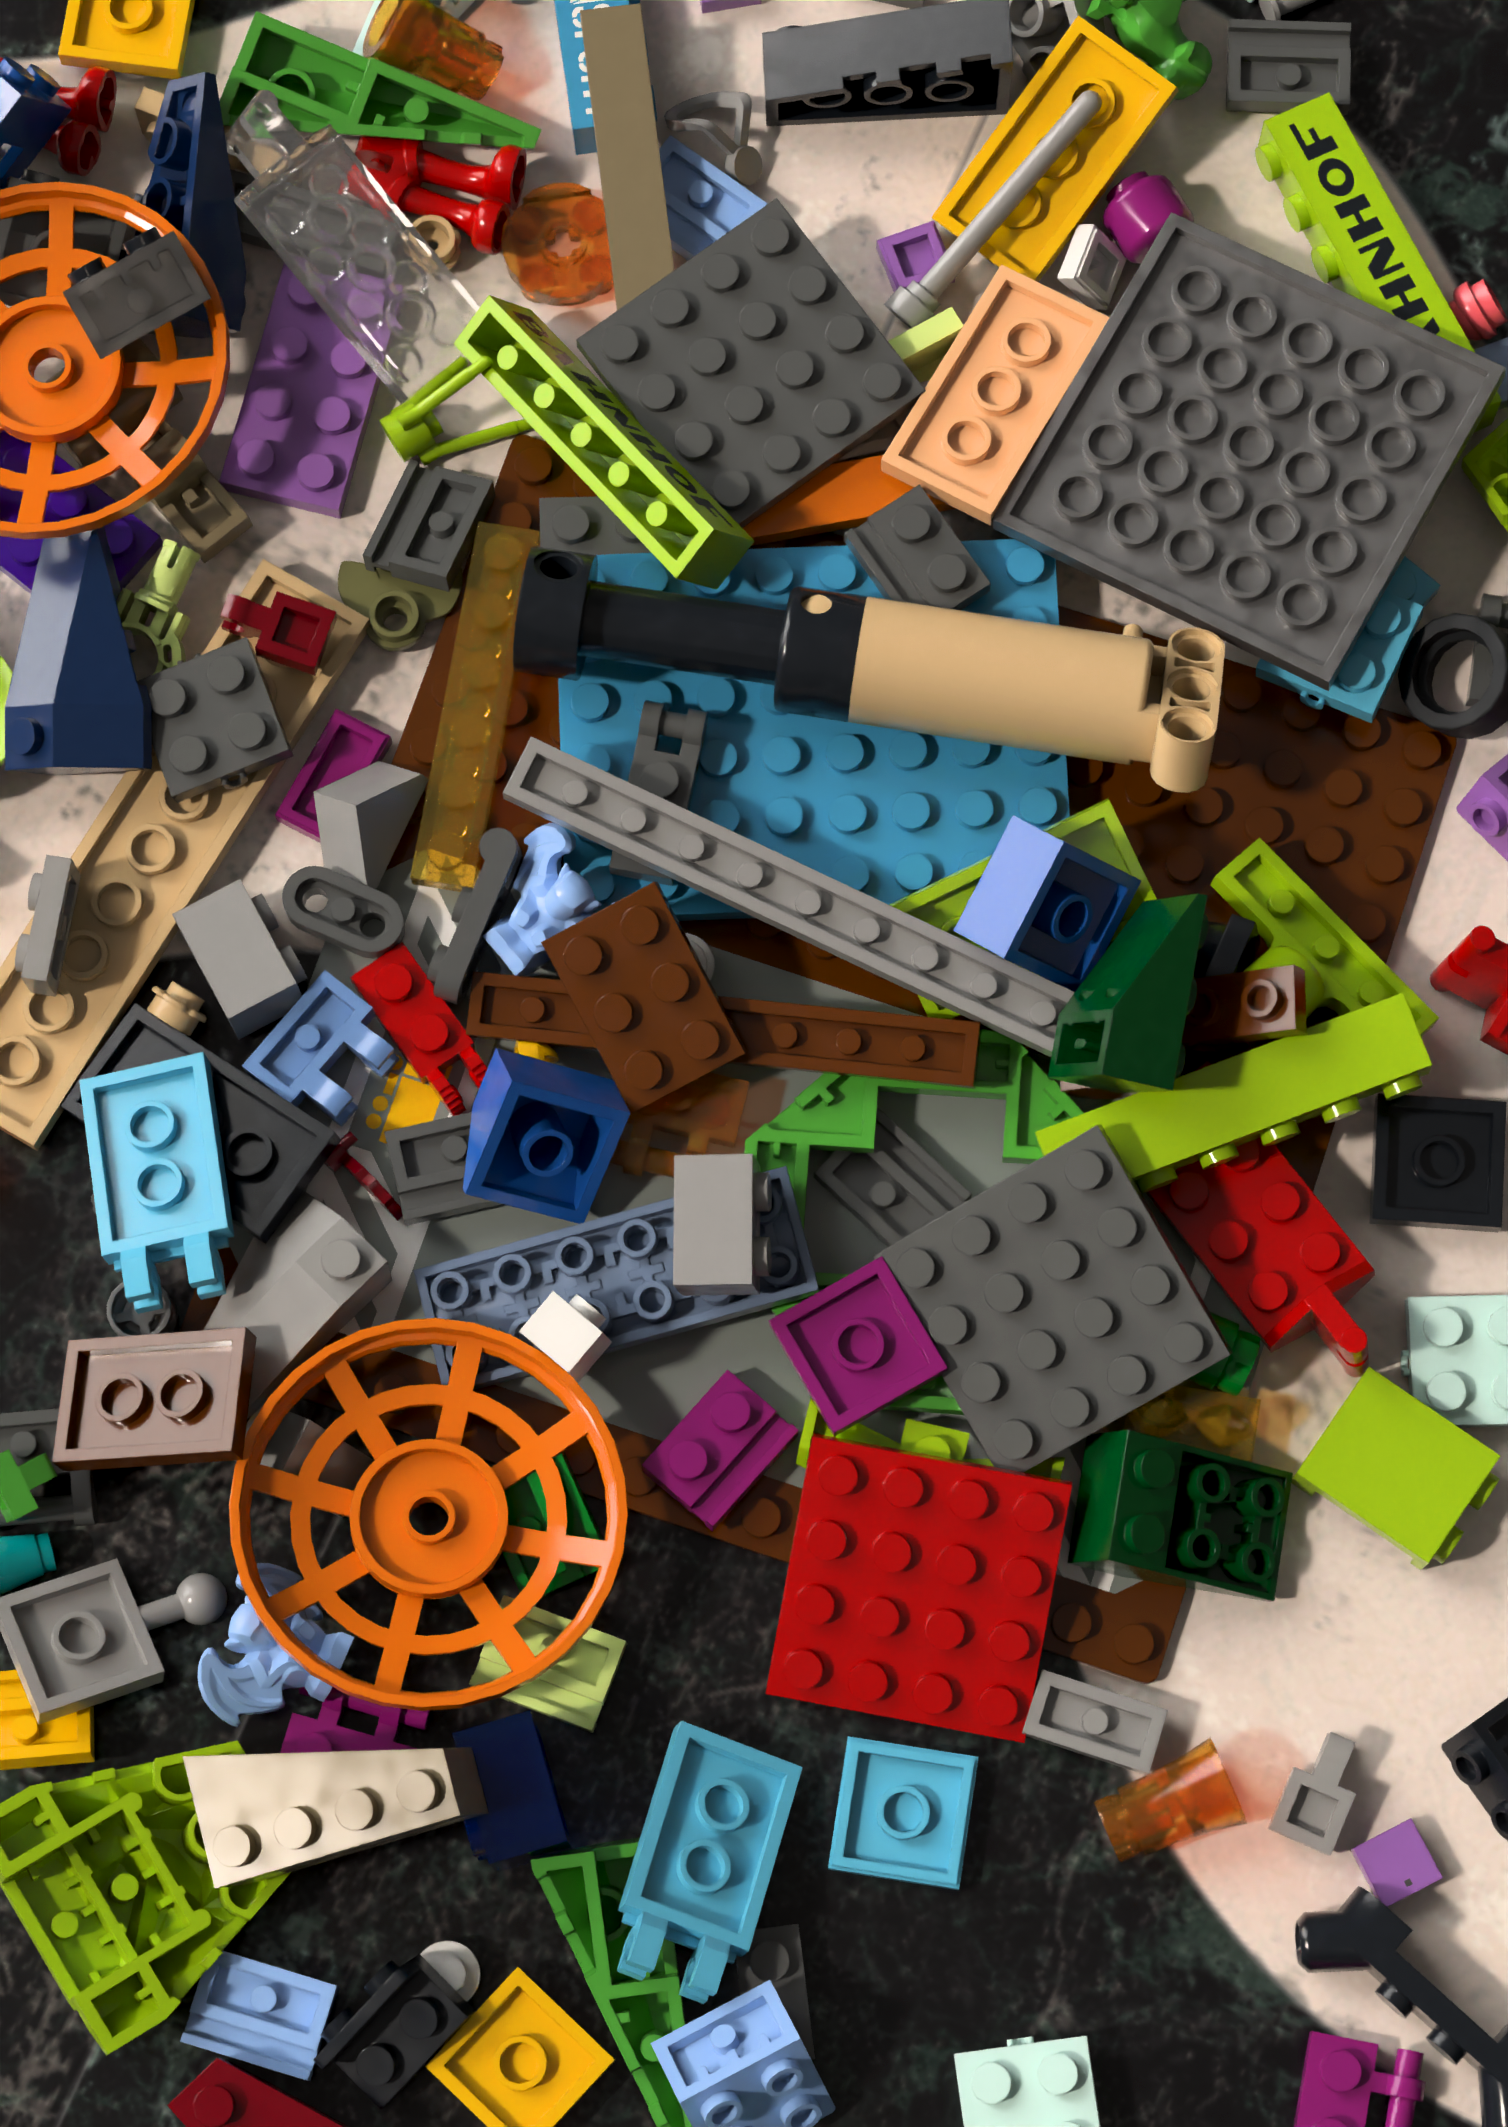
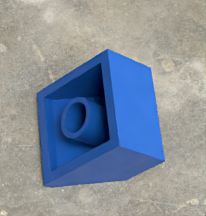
M1013 815L953 931L1003 959L1076 992L1105 953L1141 880Z
M496 1048L472 1106L463 1181L464 1193L578 1224L584 1223L631 1113L614 1081Z

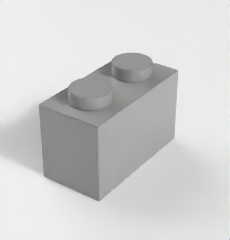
M239 879L172 914L238 1040L285 1016L302 997L297 984L308 978L291 946L288 945L278 950L269 932L278 928L279 925L262 893L250 898Z
M753 1154L674 1155L673 1286L682 1296L760 1295V1276H770L771 1242L769 1237H760V1212H769L771 1210V1176L769 1172H760V1165Z

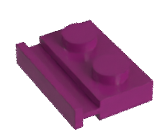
M727 1369L642 1464V1472L690 1513L693 1512L713 1532L798 1437L799 1430L782 1419L774 1408Z

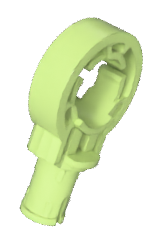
M164 539L162 550L144 588H140L135 594L131 590L122 588L116 601L123 630H130L133 635H141L153 641L158 653V664L154 674L178 665V661H186L185 650L181 641L191 620L188 616L178 612L177 604L196 563L201 558V555L184 545L182 548H179L177 542L169 539ZM151 611L155 613V616L150 626H144ZM170 650L172 652L171 662L168 660V651Z

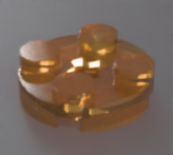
M565 182L538 187L522 198L523 204L514 211L511 218L509 214L503 226L502 251L507 272L511 279L520 287L523 296L534 303H546L553 306H573L588 302L598 295L606 294L613 289L603 201L593 196L591 189L580 184ZM561 232L568 233L570 241L581 242L579 248L572 250L571 255L560 257L557 252H550L546 248V246L556 243V234Z

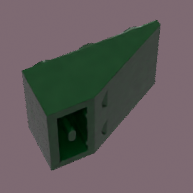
M1197 893L1148 900L1141 903L1059 1013L1048 1078L1114 1093L1173 1091L1174 1082L1180 1076L1185 1063L1186 1051L1182 1043L1186 1016L1191 1012L1197 996V983L1193 975L1197 952L1204 945L1208 934L1209 922L1205 914L1208 895Z
M1132 1430L1090 1434L1086 1439L1067 1563L1121 1577L1272 1602L1275 1600L1293 1473Z

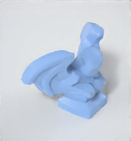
M553 822L541 825L525 837L524 844L528 845V850L513 884L514 890L519 891L521 898L512 914L496 921L483 935L488 944L501 957L515 976L528 975L540 969L550 960L541 942L595 914L593 910L601 906V903L595 899L593 890L585 878L572 871L567 863L561 868L562 856L569 854L575 849L576 839L572 831Z
M257 1563L260 1579L269 1597L303 1580L299 1574L281 1566L270 1563ZM238 1573L235 1583L240 1590L244 1591ZM247 1595L245 1596V1603L239 1606L231 1618L228 1631L229 1639L224 1643V1647L233 1652L246 1654L245 1657L237 1664H228L211 1647L203 1652L198 1665L197 1679L202 1699L221 1720L235 1727L241 1724L239 1719L241 1715L263 1714L283 1708L285 1706L284 1689L305 1687L311 1697L324 1702L332 1689V1686L311 1675L280 1648L258 1619ZM316 1604L284 1620L295 1636L322 1660L341 1669L354 1637L344 1632L326 1635L314 1622L323 1618V1613Z

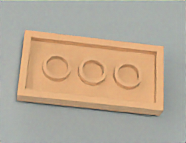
M1001 264L925 387L926 391L920 395L883 455L881 471L914 488L920 484L926 494L991 526L992 518L1110 317Z

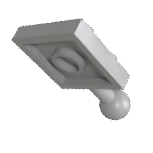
M116 1558L0 1597V1632L38 1725L163 1682L165 1671L148 1631L182 1619L195 1625L210 1624L223 1614L227 1605V1592L222 1582L215 1576L207 1573H196L186 1577L180 1583L176 1594L137 1606L119 1561Z

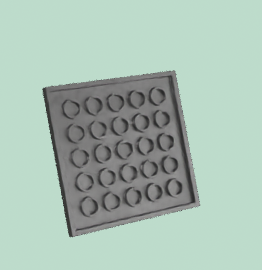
M1171 212L992 518L993 529L1197 628L1209 630L1218 635L1222 640L1329 691L1504 380L1506 367Z

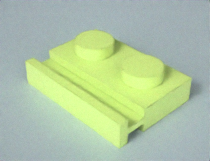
M503 1595L500 1603V1607L502 1608V1610L505 1607H507L514 1600V1598ZM534 1606L525 1618L514 1625V1627L534 1656H536L551 1645L572 1620ZM590 1628L562 1660L536 1680L500 1698L593 1733L627 1642ZM491 1641L486 1642L483 1646L478 1665L469 1683L471 1687L493 1681L511 1672V1669Z

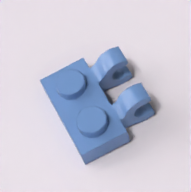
M324 970L244 1062L242 1067L254 1080L296 1107L305 1097L309 1098L323 1113L342 1127L358 1109V1106L352 1102L354 1098L347 1091L325 1075L347 1048L381 1078H384L400 1059L394 1054L395 1049L388 1042L366 1027L376 1016L373 1007Z

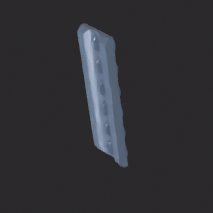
M787 1166L766 1171L771 1176L772 1203L769 1212H760V1237L770 1238L771 1274L770 1276H760V1295L682 1296L673 1286L674 1197L414 1270L425 1319L441 1318L477 1323L511 1334L538 1350L540 1349L519 1332L553 1291L567 1303L578 1294L606 1318L599 1329L612 1343L603 1354L804 1299L816 1294L820 1289ZM432 1344L441 1385H448L456 1347ZM482 1353L474 1390L530 1374L503 1359Z

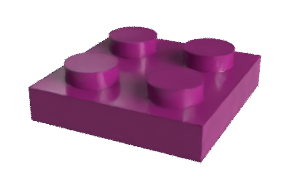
M882 1256L768 1320L770 1328L834 1437L942 1376L941 1374L948 1370V1367Z

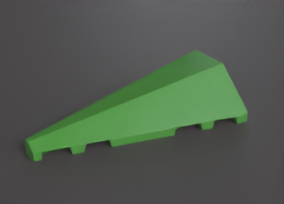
M258 11L255 12L236 63L231 70L220 98L223 126L503 147L512 144L532 150L542 130L371 57L368 59Z
M640 1837L596 1843L531 1858L532 1871L548 1899L560 1929L582 1969L584 1978L629 2071L632 2072L656 2126L692 2127L650 2044L686 2025L683 1999L679 1995L681 1984L675 1942L664 1939L654 1971L651 1973L647 1972L642 1981L617 1972L625 1940L632 1926L621 1922L624 1913L618 1911Z

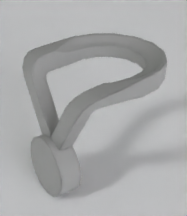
M712 92L683 101L666 112L664 118L667 127L671 131L701 130L727 154L725 158V172L729 177L742 186L753 185L759 180L762 173V159L754 147L748 146L752 101L748 93ZM713 107L736 108L737 117L734 141L717 125L708 120L684 118L695 112Z

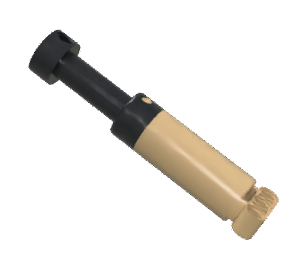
M533 546L527 557L515 622L513 643V667L515 672L578 681L581 677L586 657L774 685V707L777 711L1126 765H1130L1135 761L1150 763V774L1156 784L1174 792L1188 793L1196 791L1205 785L1208 777L1218 723L1225 657L1224 642L1218 635L1209 630L1189 627L1179 629L1171 634L1168 646L1163 647L1153 645L1150 639L1143 638V630L1137 624L1126 625L1121 635L796 586L790 591L785 610L597 581V555Z

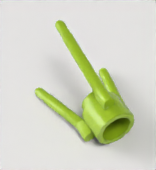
M482 356L469 367H467L468 360L465 357H459L408 401L390 411L389 415L379 420L404 463L418 455L425 467L441 456L533 429L525 419L436 443L434 438L444 431L432 410L489 368L492 364L489 356Z

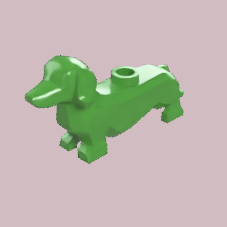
M1187 0L1091 1L1086 16L1096 20L1108 17L1120 42L1129 51L1148 63L1146 65L1177 86L1179 91L1173 100H1183L1199 91L1211 73L1212 58L1207 47L1197 41H1189L1179 24L1178 15L1182 3Z

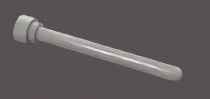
M1092 90L1082 92L919 283L913 280L906 289L902 286L898 287L884 304L896 317L911 329L935 316L933 313L941 305L937 301L939 296L1100 110L1102 105L1100 95Z

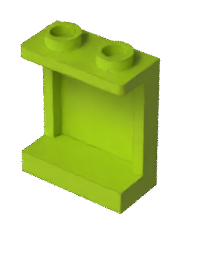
M1368 1367L1293 1476L1292 1484L1311 1497L1316 1491L1411 1556L1413 1559L1410 1563L1419 1570H1422L1432 1558L1443 1564L1464 1534V1531L1455 1526V1523L1468 1504L1479 1510L1500 1480L1499 1477L1490 1472L1500 1458V1455L1374 1369Z

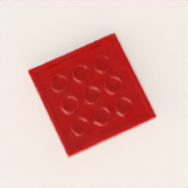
M813 1433L765 1694L1025 1743L1026 1734H1023L1022 1731L1034 1695L1072 1481Z

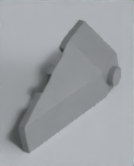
M305 1191L266 1244L253 1237L226 1287V1294L221 1296L204 1330L246 1327L257 1337L247 1419L266 1402L267 1398L295 1368L316 1354L392 1281L388 1261L342 1216Z

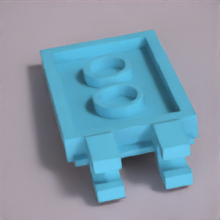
M204 1052L79 1080L101 1256L108 1265L114 1264L115 1272L122 1271L125 1297L128 1302H134V1308L138 1314L163 1309L161 1281L155 1264L185 1257L189 1284L192 1288H197V1294L201 1300L225 1295L224 1270L218 1249L229 1247L228 1238L234 1237L211 1066Z
M680 1721L674 1727L618 1911L624 1913L621 1922L632 1926L625 1940L617 1972L642 1981L647 1972L651 1973L654 1971L663 1941L667 1939L694 1950L687 1963L679 1995L704 2004L707 2002L709 1995L714 1996L717 1994L726 1962L733 1964L736 1955L742 1957L750 1949L803 1767L684 1721Z

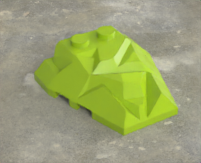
M238 1740L155 1758L153 1762L117 1770L114 1768L93 1772L89 1776L52 1784V1781L32 1785L0 1803V1886L66 2000L74 2011H78L90 2034L106 2056L166 2020L202 1974L223 1953L222 1951L247 1921L252 1919L291 1873L289 1872L249 1885L214 1888L182 1756L246 1754Z

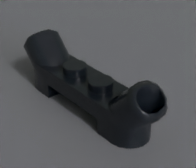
M1358 1886L1338 1911L1304 1912L1295 1925L1298 1964L1308 1973L1367 1970L1381 1983L1375 1993L1384 2003L1404 2019L1413 2012L1432 2029L1426 2039L1439 2053L1455 2065L1464 2058L1478 2071L1482 2127H1508V2024L1501 2029L1494 2039L1491 2038L1395 1951L1413 1930L1364 1888Z

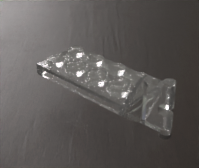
M269 90L258 91L225 134L228 154L236 156L255 179L238 194L234 202L402 405L463 356L453 343L480 307L331 124L303 138L278 108L277 97Z

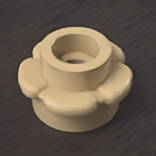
M425 215L416 219L404 234L402 252L406 258L411 259L412 268L420 273L434 274L438 269L446 271L451 269L461 256V251L458 248L462 241L459 230L453 227L445 218L437 215ZM429 242H436L438 248L433 251L428 250L427 244Z
M174 981L170 983L167 990H163L158 986H154L151 989L156 995L148 1006L147 1011L173 1028L191 1036L199 1021L206 1022V1016L199 1011L205 1000Z

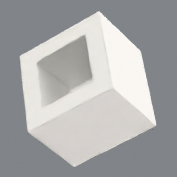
M553 1291L519 1331L578 1382L612 1343L599 1329L606 1318L578 1294L567 1303Z

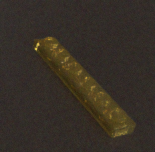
M478 521L410 879L413 885L461 892L465 886L474 888L477 881L481 861L479 844L487 829L516 675L513 667V643L518 600L530 549L533 546L540 547V531Z

